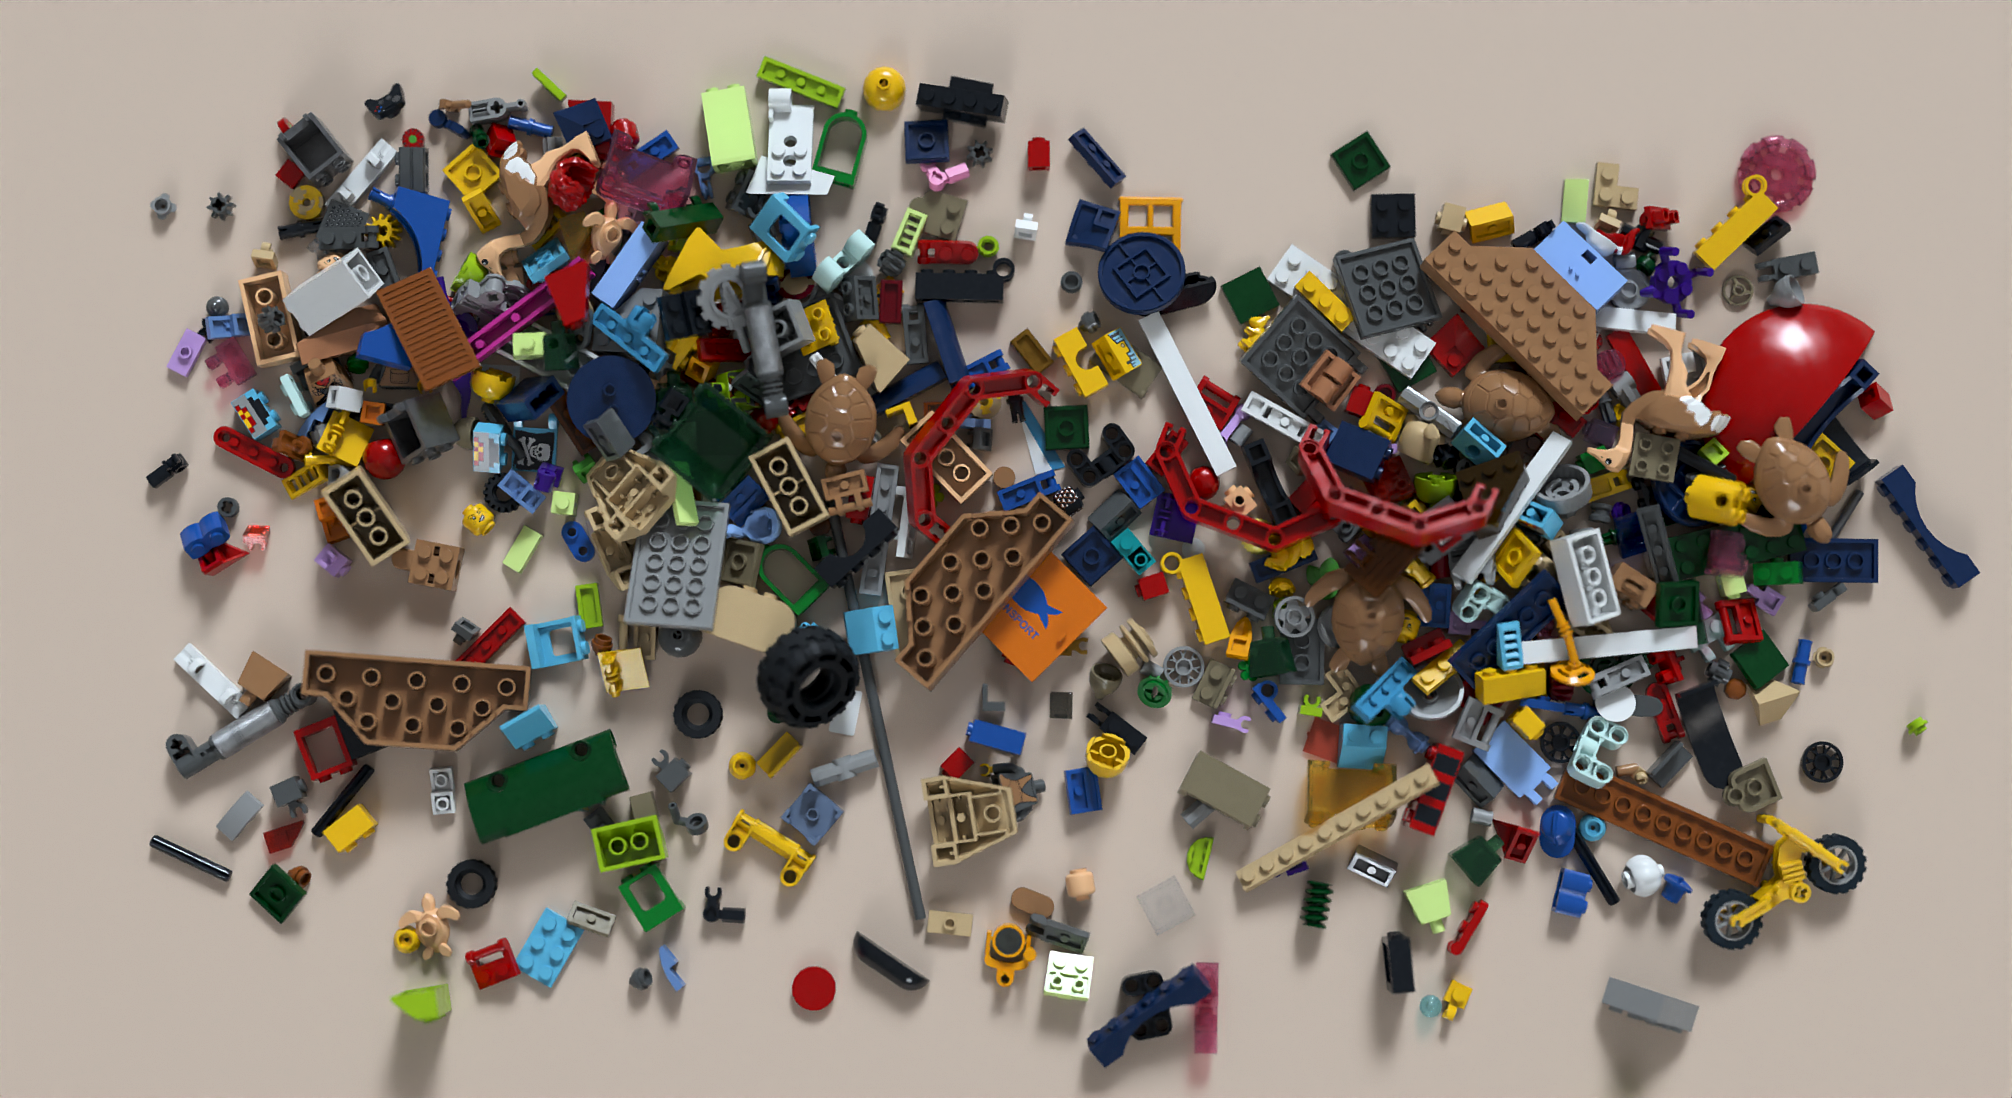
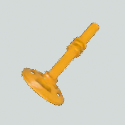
M1556 598L1548 601V604L1556 619V627L1560 628L1558 632L1562 633L1561 637H1564L1569 660L1554 662L1550 667V674L1554 679L1566 685L1584 686L1590 684L1595 678V672L1589 665L1579 661L1572 636L1573 630H1570L1571 625H1568L1569 621L1565 620ZM1583 673L1588 674L1586 677L1578 678Z

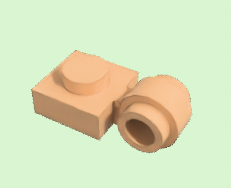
M513 249L507 251L501 257V265L508 268L502 270L503 277L506 281H512L513 279L521 281V284L526 286L523 267L515 268L516 264L520 263L518 251H513Z

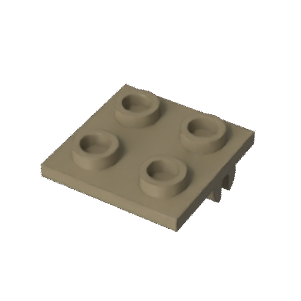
M1636 432L1631 462L1627 463L1622 469H1629V476L1673 483L1681 439Z

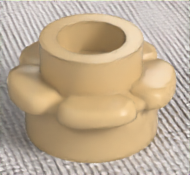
M1819 647L1813 653V661L1816 662L1815 664L1819 668L1830 667L1834 663V652L1831 649Z

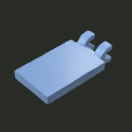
M1505 720L1497 725L1489 743L1491 746L1488 752L1477 747L1472 750L1518 798L1525 795L1533 805H1537L1543 799L1534 791L1541 782L1548 789H1553L1558 784L1547 773L1551 767Z

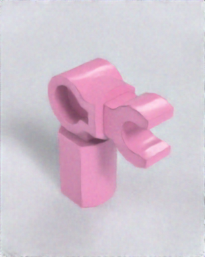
M920 163L921 170L926 173L930 189L936 192L943 190L947 183L950 185L970 177L966 163L948 168L944 172H941L936 167V163L930 165Z

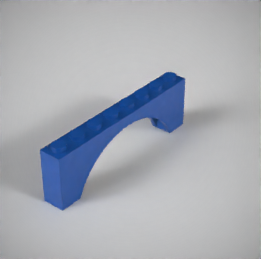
M398 186L394 191L390 213L401 222L413 242L417 256L418 272L431 267L437 277V270H434L442 255V250L439 247L440 242H444L447 233L444 225L445 221H449L451 216L450 201ZM391 323L374 331L364 332L360 336L355 358L404 371H409L412 368V364Z

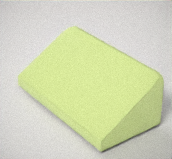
M1589 179L1564 180L1561 222L1565 221L1569 224L1586 222Z
M524 525L502 563L522 574L544 536Z

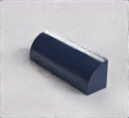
M944 300L927 301L923 304L952 390L961 378L970 374L946 302Z
M936 360L887 386L881 393L876 392L870 395L875 404L877 417L884 414L885 410L903 404L947 381V377L938 361Z

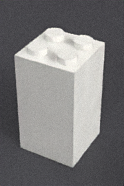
M357 247L300 284L282 301L285 303L286 309L297 319L301 329L310 336L370 298L384 282Z

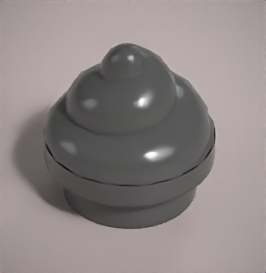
M216 296L207 302L206 310L210 316H226L229 311V304L224 298Z
M1094 311L1085 312L1078 323L1079 330L1094 333L1097 331V328L1101 327L1100 319Z
M647 968L635 969L629 979V984L639 990L647 989L653 981L651 972Z

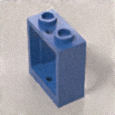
M975 719L974 723L969 722L966 735L970 736L969 741L1020 755L1026 733Z

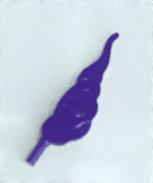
M444 276L436 277L451 306L452 302L447 297ZM470 313L455 315L467 339L478 332L477 322ZM471 372L465 374L456 382L452 380L461 395V418L467 417L471 398Z

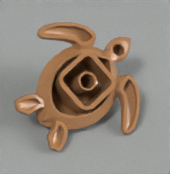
M1497 343L1477 353L1468 363L1465 376L1471 382L1465 390H1461L1458 387H1444L1435 394V398L1441 405L1452 409L1462 408L1465 419L1460 421L1463 423L1460 430L1474 417L1500 441L1511 442L1521 440L1535 433H1538L1539 436L1547 440L1553 431L1561 435L1559 427L1550 423L1555 415L1553 402L1556 401L1534 379L1521 372L1508 369L1488 370L1496 361L1507 355Z
M826 358L816 362L817 373L822 385L814 392L807 405L805 415L806 433L799 428L790 415L778 417L782 433L785 437H789L796 450L809 457L818 455L821 459L828 462L825 466V478L845 474L847 472L845 464L856 459L862 464L875 463L884 459L897 448L905 432L902 426H897L877 442L871 443L877 427V412L867 389L876 377L877 368L871 364L860 367L856 379L848 374L835 376L834 364Z
M1780 417L1773 426L1776 437L1768 438L1762 447L1752 440L1740 441L1736 447L1743 457L1755 463L1754 485L1756 493L1763 506L1774 516L1773 518H1765L1747 513L1746 520L1741 525L1754 533L1766 537H1780L1789 534L1794 524H1806L1808 534L1815 541L1828 544L1832 539V530L1822 515L1828 506H1835L1841 500L1847 488L1850 473L1849 458L1846 452L1839 451L1835 456L1832 474L1829 477L1827 469L1819 456L1809 447L1793 440L1790 418Z
M1338 568L1326 573L1315 582L1307 592L1304 600L1306 607H1312L1328 594L1336 590L1339 591L1335 597L1331 615L1333 634L1340 646L1329 663V667L1335 672L1346 669L1351 660L1360 666L1371 663L1372 672L1380 678L1387 672L1389 663L1385 653L1394 645L1402 631L1404 622L1403 599L1413 607L1423 622L1428 623L1432 619L1429 601L1421 588L1411 579L1401 575L1376 600L1344 568Z

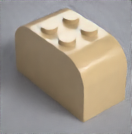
M788 436L748 457L791 538L830 518L821 496Z
M361 465L322 489L321 494L372 567L410 543V536Z
M744 585L743 589L736 586H724L719 588L713 631H700L765 652L769 646H772L777 641L779 636L783 633L786 635L791 632V629L796 628L798 621L795 612L785 603L778 601L779 597L774 594L765 592L763 596L757 594L758 589Z

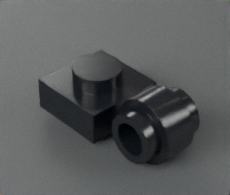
M670 386L658 404L664 410H656L651 417L653 425L660 430H667L673 422L670 416L673 414L679 417L690 401V398Z

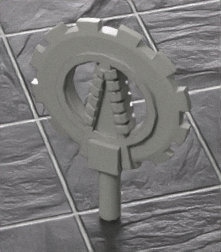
M730 263L721 264L720 269L715 270V268H712L706 273L708 277L705 281L701 280L698 289L701 290L700 296H697V306L701 305L703 312L700 314L705 321L709 319L712 322L711 326L718 329L724 326L726 330H735L743 353H748L751 351V347L744 327L747 326L744 311L746 300L739 265H736V268L731 267ZM728 281L736 282L742 289V303L739 302ZM718 286L720 287L722 312L714 303V294Z

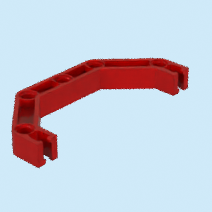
M1024 368L964 376L905 449L903 460L908 521L911 526L932 543L937 544L940 541V538L935 533L932 534L929 531L934 523H937L939 525L938 528L943 530L945 534L951 528L936 515L932 461L981 399L1027 394L1038 405L1047 407L1050 402L1043 396H1040L1038 390L1043 385L1052 396H1056L1060 390L1040 372ZM1032 375L1033 381L1028 385L1027 379ZM974 383L975 389L970 393L969 386ZM947 417L948 423L945 427H942V420ZM920 452L921 457L919 461L915 462L914 456ZM925 514V520L919 524V517Z
M1165 422L1155 448L1156 459L1181 515L1187 521L1274 553L1337 527L1342 522L1338 518L1330 520L1320 506L1277 526H1272L1200 499L1179 453L1187 430L1180 427L1178 431L1179 437L1176 443L1173 444L1170 441H1166L1168 431H1171L1174 424ZM1164 448H1169L1173 451L1169 457L1161 456L1160 452ZM1189 504H1195L1198 510L1190 514L1185 508ZM1232 519L1237 520L1239 527L1237 529L1228 528V521ZM1277 535L1280 537L1281 542L1278 545H1272L1268 540L1269 537Z
M1310 424L1299 444L1298 464L1326 514L1413 546H1425L1485 527L1497 502L1499 490L1493 488L1488 501H1484L1481 499V496L1486 486L1477 483L1469 500L1417 514L1343 487L1325 453L1329 446L1330 430L1325 429L1323 437L1317 442L1314 438L1318 427Z

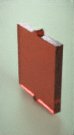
M1315 717L1310 732H1307L1308 737L1303 751L1337 764L1339 725Z

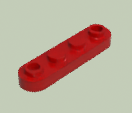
M222 426L214 432L213 439L217 446L279 478H288L296 470L295 463L291 458L272 451L271 448L230 427ZM226 434H229L230 439L229 441L225 442L224 436ZM287 464L288 469L283 472L281 469L282 465Z

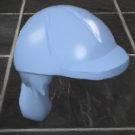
M761 507L751 511L752 514L747 517L743 527L728 524L726 538L735 537L742 539L748 537L752 542L766 545L775 541L780 536L782 521L774 508Z

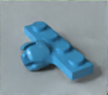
M601 303L593 314V325L651 371L659 373L670 355L649 338V332L657 322V317L653 313L649 314L650 310L636 305L628 317L624 319L605 303Z
M1401 656L1351 709L1366 724L1383 708L1396 720H1402V716H1406L1412 710L1411 706L1414 708L1416 705L1415 700L1403 690V687L1418 671Z

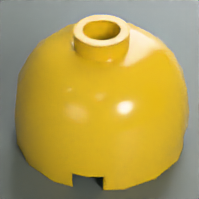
M883 66L869 72L863 83L864 99L869 106L878 111H892L903 102L906 86L903 77L898 71Z
M483 366L471 373V387L477 395L482 397L481 401L494 404L495 400H501L512 391L516 376L512 377L511 373L494 368L482 371Z
M1104 733L1101 737H1092L1087 743L1085 760L1093 774L1102 778H1113L1121 774L1126 768L1130 749L1127 748L1126 742L1122 738L1114 734Z

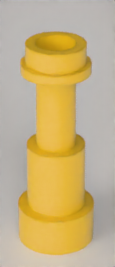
M311 452L304 454L305 467L312 468L313 464H329V466L340 464L347 467H355L329 454L312 456Z

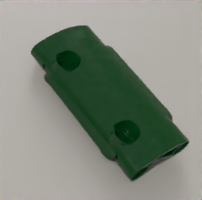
M611 729L464 783L469 811L481 844L484 845L503 837H509L630 790L615 749L617 744ZM581 743L586 745L588 750L585 756H581L577 752V746ZM496 775H501L504 778L503 786L495 785L494 778Z

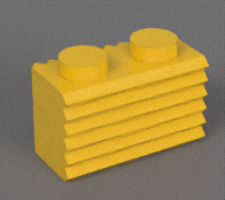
M1519 706L1505 719L1522 739H1533L1535 741L1544 733L1542 729L1545 727V724L1528 706Z

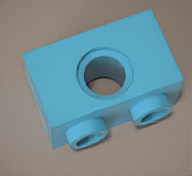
M1474 417L1451 441V444L1475 465L1498 458L1507 447Z

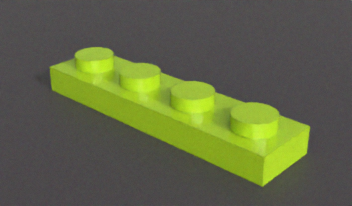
M764 56L757 73V78L782 88H791L794 93L837 110L846 91L845 87L767 56Z

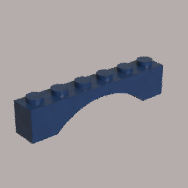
M1858 359L1832 395L1793 440L1811 449L1829 423L1851 401L1864 392L1880 373L1865 359Z
M1904 465L1894 467L1875 481L1878 485V492L1889 500L1891 510L1904 521L1902 523L1904 528L1914 535L1916 545L1929 556V563L1933 568L1939 570L1942 574L1941 579L1947 587L1952 589L1959 588L1980 573L1967 554L1957 552L1945 546L1927 529L1917 507L1915 495L1916 482Z
M1194 963L1182 968L1177 975L1170 980L1164 981L1153 992L1147 993L1142 1000L1129 1006L1118 1017L1109 1020L1101 1029L1092 1032L1087 1038L1089 1051L1106 1068L1123 1056L1131 1035L1148 1018L1172 1007L1195 1005L1212 993L1209 980Z

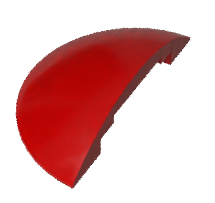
M1802 304L1794 308L1779 306L1746 320L1735 328L1720 344V346L1726 348L1725 353L1713 374L1709 391L1701 399V402L1710 412L1714 410L1720 411L1722 414H1727L1731 417L1727 427L1719 435L1702 439L1704 445L1715 437L1730 453L1719 464H1725L1726 468L1724 469H1728L1729 472L1737 475L1736 480L1747 485L1754 479L1755 463L1749 461L1737 451L1736 447L1740 441L1752 440L1762 447L1768 438L1776 437L1773 426L1780 417L1790 418L1794 438L1847 376L1867 347L1875 331L1848 313L1816 304Z

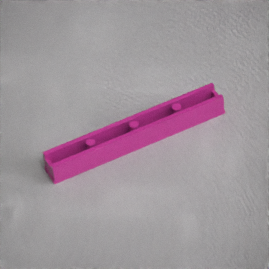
M578 256L562 269L579 263L584 259ZM592 270L590 271V280L596 277ZM546 281L467 339L479 363L512 340L514 333H521L556 307ZM458 377V378L454 379L453 381L456 382V381H457L458 379H460L461 377Z

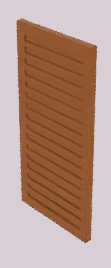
M431 267L376 291L425 392L481 367Z

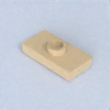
M929 910L927 932L971 937L973 914Z

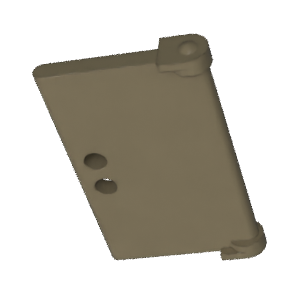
M1132 345L1142 365L1116 381L1138 395L1142 400L1162 367L1155 360ZM1094 353L1088 362L1095 366L1098 365L1102 371L1109 375L1097 353Z

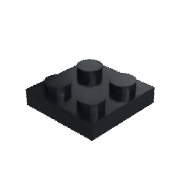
M951 76L949 87L993 93L994 84ZM944 112L943 120L948 119V121L986 128L987 121L973 115L959 112Z
M1415 193L1370 195L1371 239L1416 237Z

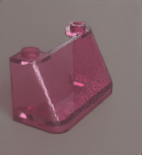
M614 129L596 183V193L603 198L614 200L617 203L642 212L649 210L646 205L649 202H656L659 210L684 207L690 196L698 159L688 155H678L670 163L632 149V137L623 131Z

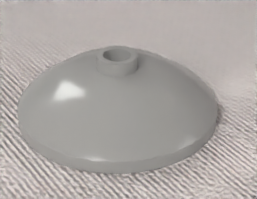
M1422 661L1413 667L1419 672L1432 661ZM1457 672L1428 696L1412 683V678L1403 687V690L1416 703L1414 708L1411 706L1412 710L1409 714L1428 721L1444 719L1453 714L1461 705L1464 695L1463 682Z

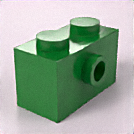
M1772 558L1770 563H1753L1754 585L1804 584L1803 562H1784V558Z

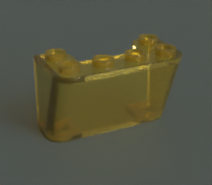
M1308 760L1306 764L1304 822L1309 827L1314 828L1396 782L1397 764L1374 763L1372 770L1369 771L1330 769V761ZM1397 809L1360 830L1366 828H1375L1376 831L1388 830L1394 823Z

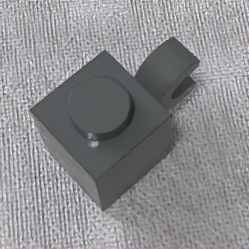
M662 749L660 751L664 756L662 762L657 761L656 758L651 759L653 764L662 769L655 777L670 792H674L692 774L689 771L691 766L683 758L680 760L674 758L669 763V755Z
M294 776L269 787L277 807L288 805L292 818L298 817L296 814L297 807H300L303 813H308L307 805L298 801L307 797L306 791H308L304 779Z

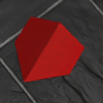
M224 543L218 547L211 548L207 554L198 558L202 573L214 576L250 553Z
M1493 819L1492 821L1504 853V858L1525 864L1540 832Z

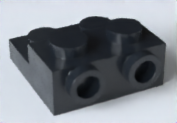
M701 289L656 298L666 341L704 336L712 332V322L709 319L707 321L703 319L700 314L703 312L701 305L697 306V296H700Z

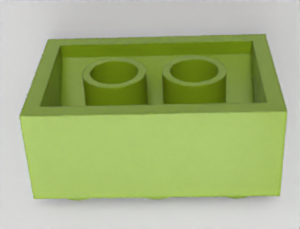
M657 815L591 829L600 873L669 857L665 837Z
M448 984L405 990L390 997L393 1004L415 1020H423L424 1023H431L442 1019V1017L446 1016L447 1012L452 1010Z

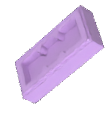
M186 329L166 367L188 378L207 342V338L190 329Z

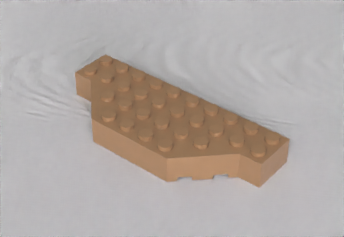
M1454 231L1420 265V268L1576 421L1613 386L1597 370L1596 309L1533 248L1470 246Z
M1041 492L1023 509L962 514L905 580L909 643L894 661L931 692L1075 525L1074 520Z
M305 649L301 694L304 696L325 697L366 745L458 752L505 711L526 712L529 710L532 668L529 666Z

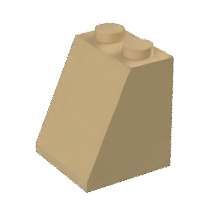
M871 324L859 325L852 333L854 338L851 341L862 366L871 364L877 368V374L871 386L873 390L881 393L910 359Z

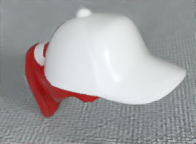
M1583 222L1576 223L1575 225L1585 234V241L1602 257L1613 253L1623 256L1629 254L1634 246L1636 235L1640 231L1639 228H1635L1626 235L1620 233L1608 234L1600 229L1595 231L1590 225Z

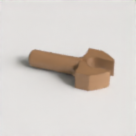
M440 99L438 109H446V112L458 113L461 109L470 108L472 103L470 100L451 101Z

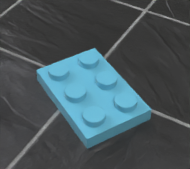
M556 236L522 260L521 263L528 277L535 284L536 282L541 283L545 281L544 277L553 270H560L565 267L570 257Z
M546 907L517 956L516 962L520 971L551 988L585 930L567 924V918Z

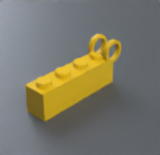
M1755 174L1745 178L1741 186L1742 192L1746 195L1742 199L1744 203L1739 208L1734 206L1726 214L1729 217L1723 223L1719 221L1711 228L1712 234L1707 239L1702 237L1694 245L1696 249L1692 253L1707 268L1715 270L1778 209L1764 194L1767 189V181L1763 176ZM1751 179H1755L1760 183L1758 193H1753L1749 190L1748 184Z
M1176 552L1166 553L1160 560V568L1165 574H1176L1178 580L1182 579L1184 587L1181 588L1184 600H1189L1191 608L1188 609L1191 621H1196L1198 629L1195 630L1198 642L1203 641V644L1207 645L1231 637L1203 553L1182 559ZM1172 556L1177 559L1178 568L1171 571L1165 567L1164 561L1167 557Z

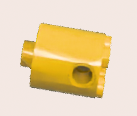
M1700 474L1694 479L1692 485L1687 487L1684 500L1687 503L1688 514L1691 518L1734 527L1738 523L1743 524L1747 516L1745 511L1746 503L1750 501L1752 491L1742 482Z

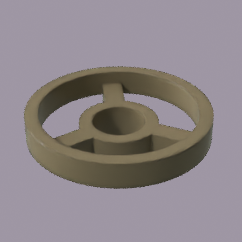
M1741 275L1728 278L1722 287L1724 299L1734 306L1748 303L1754 292L1751 281ZM1736 278H1741L1748 283L1750 290H1747L1746 287L1742 283H1739ZM1732 279L1734 286L1731 289L1732 295L1728 299L1725 288ZM1736 286L1742 288L1741 294L1736 293ZM1744 294L1750 295L1743 303L1732 302L1735 297H1741Z

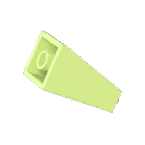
M731 84L727 86V89H706V92L701 93L711 163L716 174L757 167L758 156L745 87L740 86V84Z

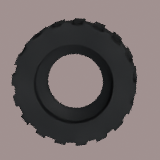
M693 690L683 694L677 700L678 702L675 704L673 712L674 723L683 735L694 739L706 738L714 734L720 727L723 720V708H721L720 701L713 694L707 691ZM693 704H703L709 711V718L702 725L692 724L687 717L688 709Z
M471 859L462 861L454 866L447 876V893L450 895V899L458 906H463L466 909L481 907L487 904L495 895L494 893L498 887L496 873L489 864L484 863L482 860ZM468 873L478 874L483 881L481 891L475 895L465 893L461 887L462 878Z

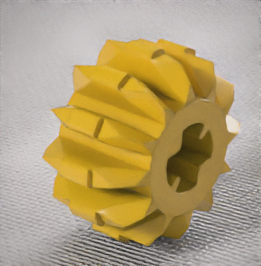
M382 213L379 214L378 220L375 217H371L372 225L379 226V234H377L379 249L385 246L389 248V244L396 248L394 241H401L402 239L397 235L403 232L401 228L397 227L400 222L393 220V216L389 214L386 218ZM383 228L386 230L385 232L387 233L385 236H382V233L380 232Z

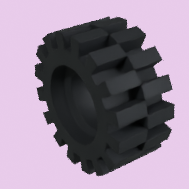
M507 473L494 474V477H490L488 479L489 482L485 483V490H483L484 500L488 503V506L501 513L516 511L520 505L512 497L508 501H500L497 498V485Z

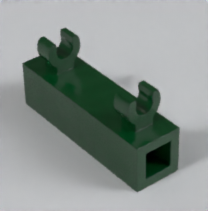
M696 195L689 197L692 204H686L685 207L659 210L656 202L647 203L646 205L649 210L643 211L646 220L642 229L652 243L689 238L697 227L701 228L706 234L717 233L724 217L713 202L702 204L700 197Z

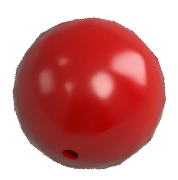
M391 438L373 441L367 444L363 451V464L366 471L373 477L381 480L397 477L406 465H402Z

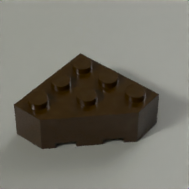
M1519 450L1455 472L1464 501L1470 499L1477 483L1486 486L1481 496V499L1484 501H1488L1493 488L1499 490L1496 505L1485 527L1474 531L1478 540L1501 532L1504 526L1503 523L1508 514H1511L1521 491L1524 487L1526 488L1530 481Z

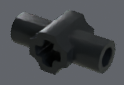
M1627 223L1622 225L1619 233L1624 235L1632 229H1640L1636 235L1633 250L1642 253L1648 250L1656 255L1659 254V248L1663 247L1664 242L1653 237L1655 232L1652 229H1646V226L1639 224L1636 227Z

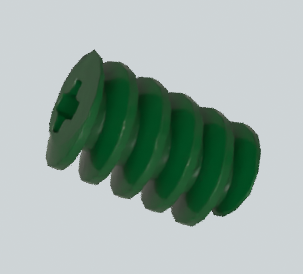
M1309 880L1307 884L1312 886V889H1306L1305 892L1311 896L1303 898V901L1309 905L1301 908L1307 915H1301L1299 918L1305 921L1304 925L1326 929V925L1321 923V921L1328 920V917L1323 912L1330 911V908L1325 903L1332 902V899L1326 895L1334 893L1332 889L1328 888V886L1333 885Z

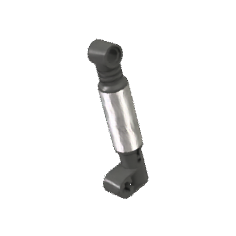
M764 259L740 263L739 267L746 300L744 311L747 329L749 330L748 335H750L749 342L752 349L755 375L760 384H763L761 386V389H764L762 395L765 394V397L762 398L766 419L788 416L789 410L786 395L782 394L784 388L780 387L783 386L780 380H782L784 374L780 356L781 352H779L771 302L767 299L765 287L767 282Z
M298 683L289 693H285L284 696L267 700L254 708V710L233 721V723L212 734L208 741L199 747L196 746L193 739L188 735H171L166 741L167 752L180 774L185 779H188L219 759L224 760L250 745V743L255 742L270 731L286 722L289 714L292 715L294 712L299 711V709L301 710L305 706L314 704L318 697L308 696L305 700H302L300 696L302 683ZM184 750L191 751L180 758V755L185 753Z

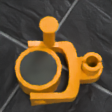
M1014 923L999 925L995 929L993 936H991L992 930H987L984 961L988 966L997 968L996 981L1003 987H1008L1012 984L1015 970L1027 968L1029 962L1034 961L1037 956L1034 948L1030 946L1031 935L1027 934L1025 940L1023 930ZM991 941L995 951L1000 956L1006 958L1015 957L1019 955L1021 951L1024 949V945L1026 944V949L1023 954L1024 958L1020 961L1014 962L1001 961L993 958L990 955ZM1004 974L1009 977L1007 981L1001 980Z

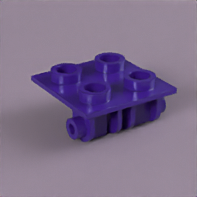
M1161 493L1157 496L1149 535L1192 544L1196 524L1183 518L1173 494ZM1189 504L1185 510L1193 514L1197 512L1198 507L1195 504Z

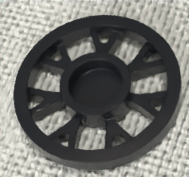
M1566 722L1552 723L1543 730L1544 733L1540 736L1541 751L1552 762H1569L1570 757L1564 751L1570 749L1573 753L1574 746H1570L1569 739L1577 740L1580 735L1571 724ZM1554 726H1559L1560 734L1555 735L1553 731ZM1567 727L1572 730L1569 736L1563 734ZM1546 733L1552 736L1551 741L1544 739ZM1551 744L1553 750L1547 753L1545 746ZM1556 751L1561 752L1560 760L1554 758Z
M1824 741L1809 745L1804 750L1801 758V766L1805 775L1819 783H1827L1836 779L1844 765L1841 751L1832 743ZM1818 745H1823V753L1818 754ZM1830 748L1836 752L1831 757L1826 754ZM1809 751L1815 754L1813 760L1806 757ZM1832 760H1839V767L1831 766ZM1813 762L1814 768L1808 771L1806 764ZM1828 769L1834 774L1830 778L1825 773ZM1816 770L1821 771L1820 779L1814 777Z

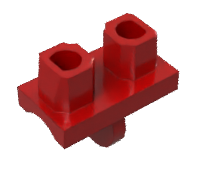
M1645 206V212L1639 218L1640 225L1646 226V229L1669 231L1671 230V225L1679 223L1678 210L1669 211V208Z
M1675 650L1650 652L1647 654L1649 663L1652 665L1658 663L1660 672H1657L1655 675L1658 684L1666 683L1668 685L1684 680L1680 661L1685 660L1684 655L1677 657Z

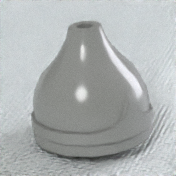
M1787 275L1775 284L1772 293L1767 298V302L1770 306L1794 308L1804 304L1805 299L1797 280L1792 275Z

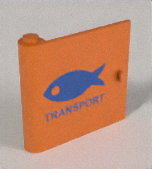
M1051 552L982 633L1033 682L1107 607Z

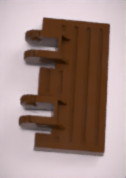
M1404 504V505L1401 507V508H1403V509H1406V510H1409V511L1414 512V511H1413L1409 506H1407L1406 504ZM1377 533L1368 543L1375 549L1372 552L1356 538L1353 542L1367 555L1360 560L1352 550L1347 548L1344 552L1359 567L1356 568L1350 562L1344 570L1378 600L1428 545L1417 547Z

